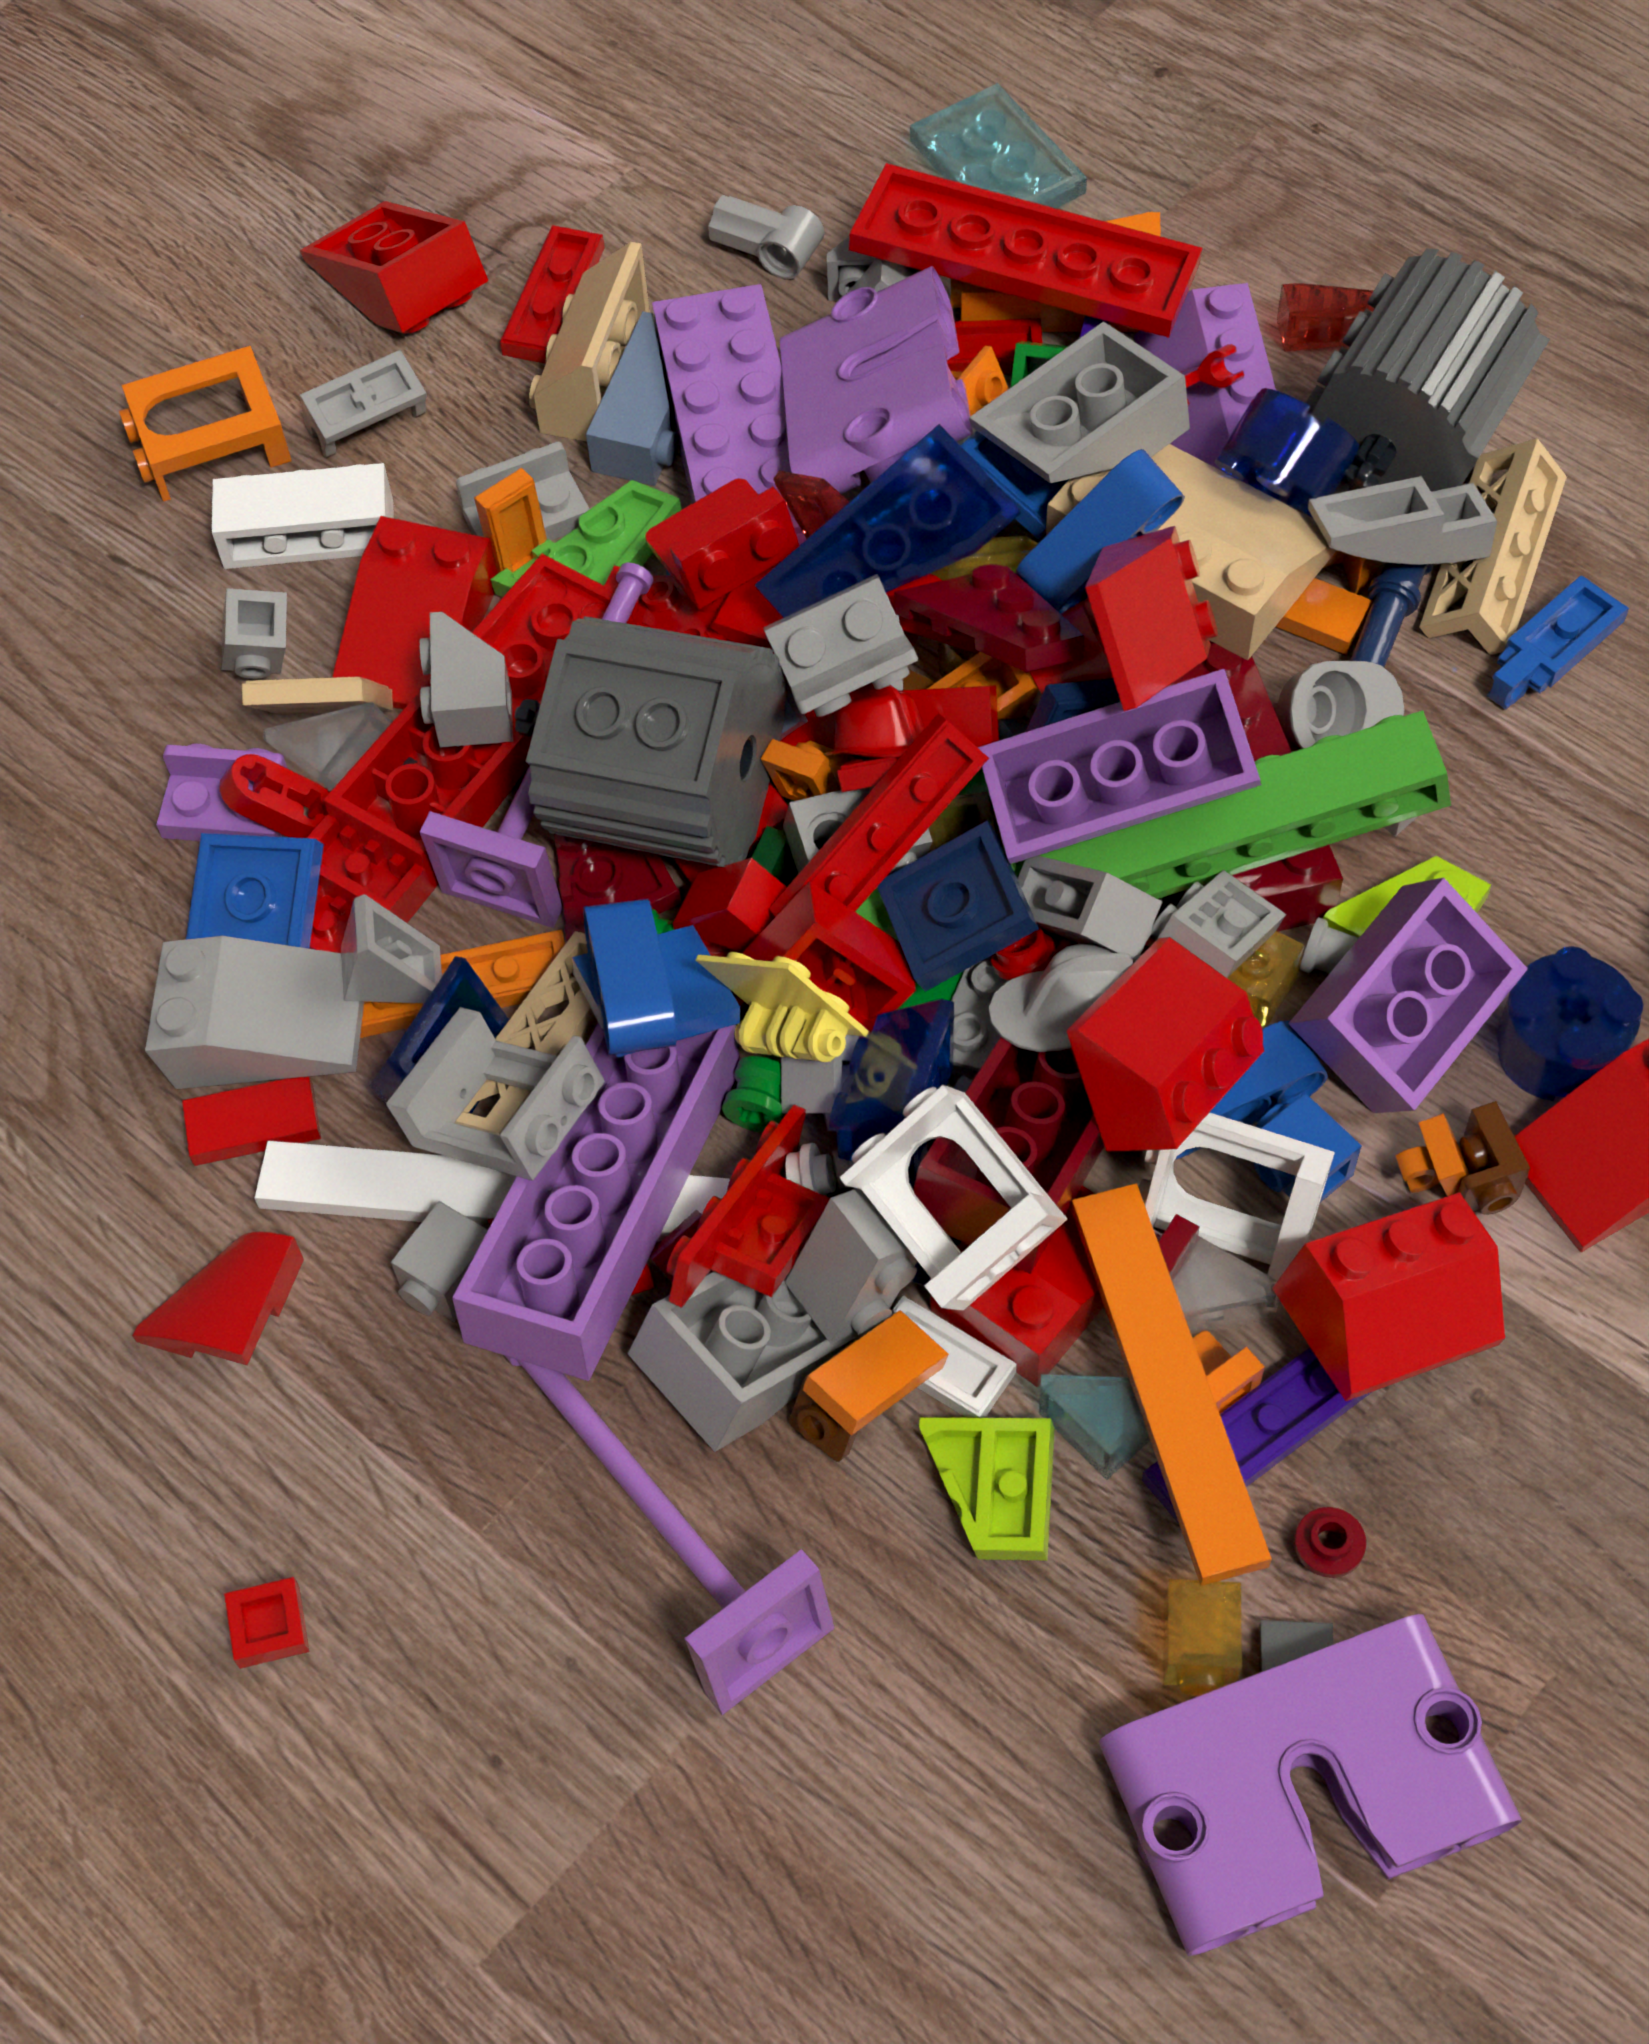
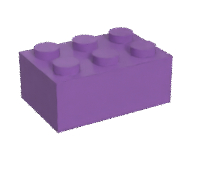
M1444 877L1404 885L1288 1024L1373 1113L1415 1111L1528 968Z

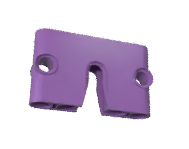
M933 266L878 292L871 287L855 289L836 302L831 314L780 338L790 468L798 490L810 507H814L860 486V471L862 470L865 471L874 486L887 487L896 484L906 478L917 465L918 458L912 449L913 447H916L920 455L924 457L973 434L969 419L970 411L965 384L962 379L955 380L947 364L948 359L959 353L953 310L946 289Z
M1422 1614L1396 1620L1130 1722L1111 1731L1099 1741L1101 1750L1137 1833L1139 1855L1145 1864L1152 1869L1188 1956L1213 1950L1314 1910L1316 1908L1315 1900L1323 1898L1324 1894L1310 1823L1290 1777V1771L1295 1768L1309 1767L1320 1773L1327 1784L1341 1818L1387 1880L1499 1836L1522 1822L1519 1812L1481 1736L1482 1720L1479 1709L1469 1696L1459 1690L1431 1629ZM1438 1715L1450 1720L1457 1728L1459 1742L1445 1744L1434 1739L1427 1731L1425 1718ZM1165 1819L1178 1820L1190 1831L1192 1845L1185 1850L1179 1851L1166 1849L1156 1839L1153 1826Z

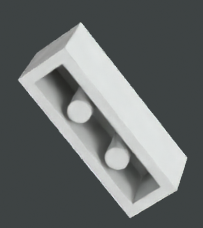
M384 463L213 479L212 535L224 569L363 556L380 516L394 518L393 497Z

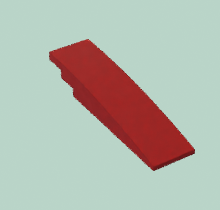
M541 554L472 632L505 657L512 692L513 742L440 747L434 723L424 724L419 691L324 798L328 814L307 836V838L316 839L324 844L310 949L341 953V945L354 898L364 894L404 922L408 923L439 885L420 835V830L429 812L431 811L482 828L485 826L530 766L526 762L532 736L520 735L515 730L516 719L514 716L516 708L520 707L525 699L537 700L541 704L557 639L564 640L570 633L572 622L578 618L583 619L586 616L602 619L604 613L599 612L600 604L608 606L615 591ZM638 603L635 604L627 624H630L638 612ZM431 679L426 683L424 687L431 686ZM408 757L418 761L414 764L402 765Z

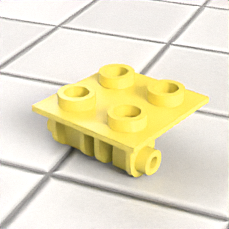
M730 952L727 957L698 955L696 958L700 965L749 1005L744 1019L735 1028V1039L746 1052L830 1062L843 1053L846 1045V1035L866 1037L869 1032L848 1014L850 1007L844 1000L831 993L822 991L809 980L810 971L792 959L776 956L773 961L754 960L737 952Z

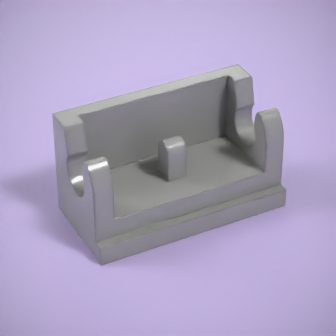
M401 350L300 394L305 427L312 439L318 436L321 451L325 458L336 453L335 441L409 407H411L414 417L426 412L425 400L427 399V393Z

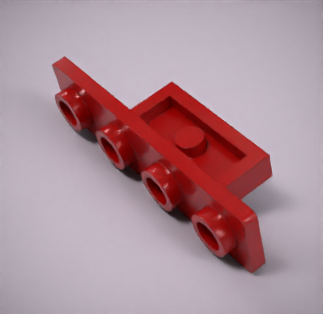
M794 1104L780 1123L775 1121L769 1122L760 1137L756 1154L752 1160L742 1158L735 1167L727 1187V1192L723 1198L713 1196L707 1203L694 1236L689 1238L684 1235L679 1239L671 1253L666 1269L668 1274L674 1276L669 1297L670 1303L682 1308L710 1270L769 1297L774 1295L791 1271L830 1198L781 1176L786 1169L787 1154L797 1152L806 1109Z

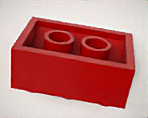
M1171 937L1159 938L1066 1030L1106 1151L1178 1149L1264 1052L1262 1027L1259 1020L1253 1015L1247 992Z
M1460 1192L1305 1243L1272 1288L1345 1401L1498 1346L1505 1339L1498 1246Z

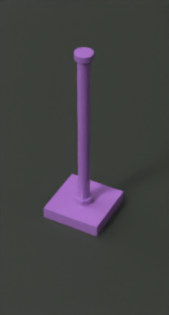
M623 563L616 575V580L619 584L602 617L603 620L627 623L640 594L648 593L653 583V576L647 569L635 563ZM530 766L498 832L431 811L429 812L420 830V835L442 893L554 928L563 906L546 848L521 840L534 815L535 804H530L528 795L531 784Z
M505 1356L513 1366H522L721 1606L722 1610L685 1637L705 1695L721 1715L729 1711L835 1628L820 1570L802 1549L745 1591L564 1373Z

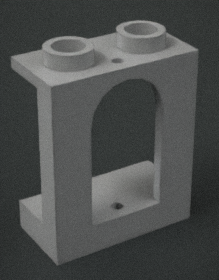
M460 1007L386 1105L413 1147L533 1181L552 1154L556 1152L560 1143L588 1104L595 1098L596 1093L605 1080L581 1037L573 1035L561 1053L555 1056L496 1041L480 1012ZM487 1079L532 1091L499 1136L455 1124V1121Z

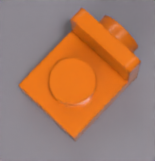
M772 738L761 757V761L780 795L798 801L841 790L837 770L840 769L841 765L855 757L846 753L826 756V752H831L834 749L813 741L798 743L794 747Z

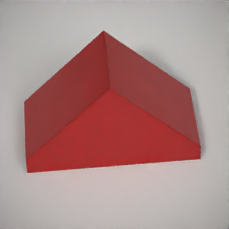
M753 858L725 865V867H717L697 874L673 922L674 930L694 925L701 939L743 953L775 918L769 908L787 887Z

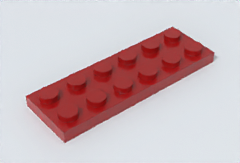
M888 163L885 164L849 233V251L919 270L933 266L938 275L1167 338L1171 335L1199 268L1203 250L1202 247Z

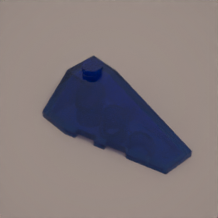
M938 424L757 582L755 587L783 618L876 574L885 592H888L975 554L1020 515L1021 511L953 437Z

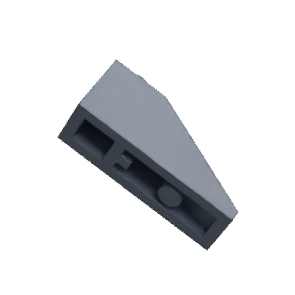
M642 311L587 430L586 439L592 472L655 486L664 465L670 466L675 459L678 447V434L671 429L669 405L653 313Z

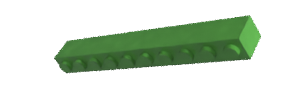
M1424 711L1406 716L1393 715L1380 720L1372 727L1344 736H1327L1318 740L1310 747L1282 756L1269 755L1256 760L1255 765L1261 781L1260 786L1038 856L1107 872L1159 899L1187 890L1195 882H1199L1201 885L1209 883L1223 870L1230 875H1235L1451 806L1448 775ZM1025 860L1011 864L1017 878ZM876 888L856 910V913L899 941L880 892ZM1043 930V933L1045 934L1051 933L1046 930Z

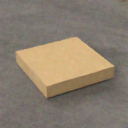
M362 677L253 680L242 684L244 706L275 714L393 710L392 689Z

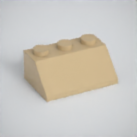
M630 242L585 271L575 294H568L563 307V324L559 334L551 335L547 345L546 365L542 375L534 376L530 387L529 404L531 408L536 409L540 433L587 441V430L642 311L650 313L641 243Z

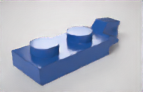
M1580 575L1508 639L1505 650L1498 657L1499 660L1497 661L1501 668L1492 677L1494 683L1487 697L1506 710L1523 697L1529 687L1539 694L1546 690L1548 686L1551 688L1625 621L1629 608Z

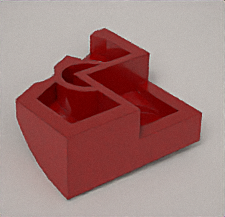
M251 1232L241 1235L137 1325L132 1335L137 1343L192 1358L194 1352L198 1351L248 1365L269 1316H280L304 1261L295 1238L272 1232Z

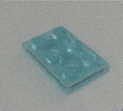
M998 83L910 125V142L944 179L1053 208H1058L1086 194L1087 177Z

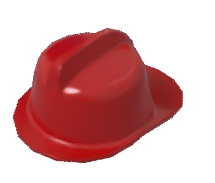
M872 682L850 692L851 702L835 711L834 750L826 752L825 755L848 753L871 757H901L925 729L914 699L908 693L899 692L892 685L875 689Z

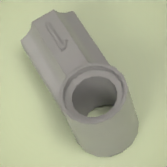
M724 195L716 202L708 226L710 240L758 256L759 261L766 270L783 279H793L801 272L824 238L825 233L819 218L802 206H788L782 213H778Z

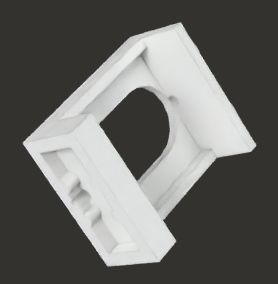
M942 1085L938 1090L935 1087H931L913 1098L903 1110V1115L906 1118L887 1135L884 1133L877 1134L864 1142L852 1156V1161L855 1164L839 1178L846 1186L859 1188L865 1193L931 1277V1280L924 1286L940 1307L965 1310L1061 1226L1067 1218L965 1092ZM945 1137L958 1143L1012 1208L962 1253L918 1199L909 1183L908 1167L911 1157L920 1145L930 1139Z
M1209 1113L1178 1149L1147 1150L1145 1162L1156 1166L1152 1181L1142 1179L1138 1188L1153 1228L1166 1230L1176 1214L1200 1226L1197 1241L1270 1264L1264 1288L1273 1290V1286L1305 1243H1308L1335 1152ZM1203 1147L1295 1175L1296 1180L1282 1225L1216 1205L1186 1193L1177 1183L1173 1173L1174 1160L1186 1149Z

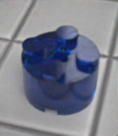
M1263 388L1249 403L1217 456L1215 464L1231 476L1241 480L1246 479L1248 481L1246 484L1277 500L1285 502L1286 505L1313 518L1308 510L1309 499H1317L1318 497L1334 494L1354 461V457L1359 450V444L1352 435L1329 417L1322 424L1306 412L1310 406L1280 391Z
M1574 946L1563 947L1556 954L1544 956L1526 966L1528 970L1509 992L1497 1030L1498 1056L1501 1067L1507 1076L1530 1095L1549 1101H1554L1555 1096L1566 1097L1623 1052L1631 1049L1639 1031L1644 1006L1641 996L1618 970L1602 960L1591 957L1586 950Z

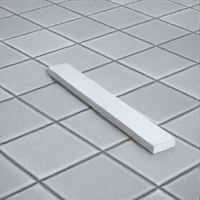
M268 1141L254 1198L260 1209L423 1222L438 1201H441L480 1226L489 1228L488 1219L496 1216L516 1176L444 1155ZM689 1175L657 1242H661L695 1210L702 1214L713 1196L722 1199L727 1192L730 1179Z

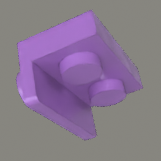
M191 744L188 746L166 745L163 759L170 777L156 824L161 837L200 841L201 833L282 837V834L230 809L222 799L219 786L225 772L242 755H259L287 768L284 756L260 748H251L244 751L212 748L204 744ZM248 779V789L253 791L254 782Z

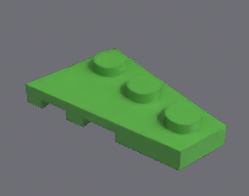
M629 481L578 517L579 526L556 543L547 539L544 543L535 547L532 550L534 558L513 573L506 568L491 578L495 594L504 597L541 554L602 585H605L614 565L621 567L623 563H635L643 566L653 553L646 541V532L653 526L681 511L680 498L637 481Z

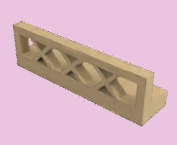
M1538 438L1481 454L1478 458L1469 484L1474 483L1490 510L1497 505L1493 514L1497 520L1491 554L1490 557L1476 559L1463 572H1461V569L1466 561L1441 563L1419 626L1428 639L1469 629L1487 653L1494 655L1505 650L1508 639L1517 631L1567 478ZM1509 468V471L1490 486L1494 472ZM1467 592L1462 609L1447 612L1448 608Z
M576 931L573 933L495 1038L496 1041L524 1048L535 1046L536 1051L555 1056L561 1053L573 1035L581 1037L585 1045L587 1044L598 1021L576 978L571 977L573 972L572 957L588 953L585 933ZM569 999V1004L561 1015L538 1023L537 1019L545 1008ZM487 1079L455 1121V1124L499 1136L532 1091ZM500 1093L501 1098L486 1118L469 1113L477 1101Z

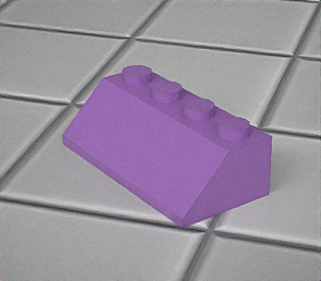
M1248 283L1192 289L1186 296L1169 338L1139 330L1134 334L1133 341L1179 372L1200 366L1210 352L1227 344H1233L1237 352L1224 357L1225 367L1233 374L1244 371L1245 376L1240 381L1226 388H1217L1201 381L1187 387V399L1190 403L1188 406L1190 429L1170 444L1277 500L1285 499L1293 453Z
M1225 669L1168 686L1137 708L1124 711L1121 702L978 747L989 757L982 766L1010 864L1261 785Z

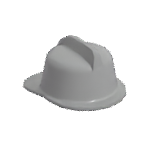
M1322 661L1312 664L1305 671L1296 673L1285 683L1278 702L1272 704L1285 737L1293 745L1302 749L1312 746L1324 737L1331 735L1344 736L1372 727L1386 717L1404 715L1402 691L1395 677L1383 666L1366 661Z
M1076 944L1067 946L1053 956L1045 970L1028 973L1009 980L994 993L989 1005L991 1025L1003 1039L1019 1048L1037 1052L1060 1051L1072 1048L1066 1030L1133 964V960L1130 954L1113 953L1096 945Z

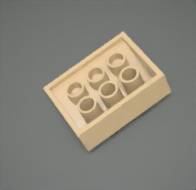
M1169 444L1151 458L1182 492L1185 499L1179 509L1158 530L1175 526L1180 542L1191 541L1200 571V577L1191 579L1198 602L1209 601L1217 626L1218 636L1209 640L1248 661L1337 550L1329 547L1313 518ZM1112 469L1068 480L1048 503L1046 536Z

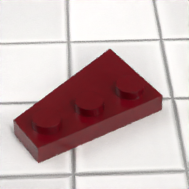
M998 564L982 565L975 568L972 574L894 592L897 615L908 620L919 617L918 614L931 619L932 630L946 637L958 632L967 634L974 638L975 650L1025 672L1085 658L1084 635L1008 566Z
M554 834L560 871V892L566 921V943L575 931L585 933L584 906L649 899L651 908L655 909L658 914H661L682 903L679 890L658 854Z

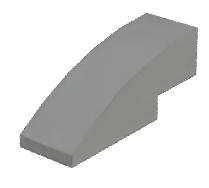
M1422 476L1309 499L1308 510L1330 548L1356 557L1387 563L1439 564L1490 557L1497 525L1496 518L1474 483L1431 492Z

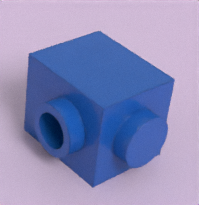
M1306 1093L1302 1094L1288 1107H1285L1283 1104H1277L1257 1123V1128L1335 1152L1320 1203L1354 1175L1362 1145ZM1253 1162L1258 1176L1269 1188L1276 1192L1283 1191L1290 1198L1296 1180L1295 1175Z

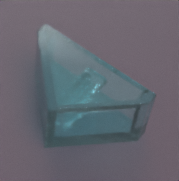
M1041 1374L1039 1414L1043 1418H1051L1055 1430L1106 1480L1150 1442L1129 1377Z

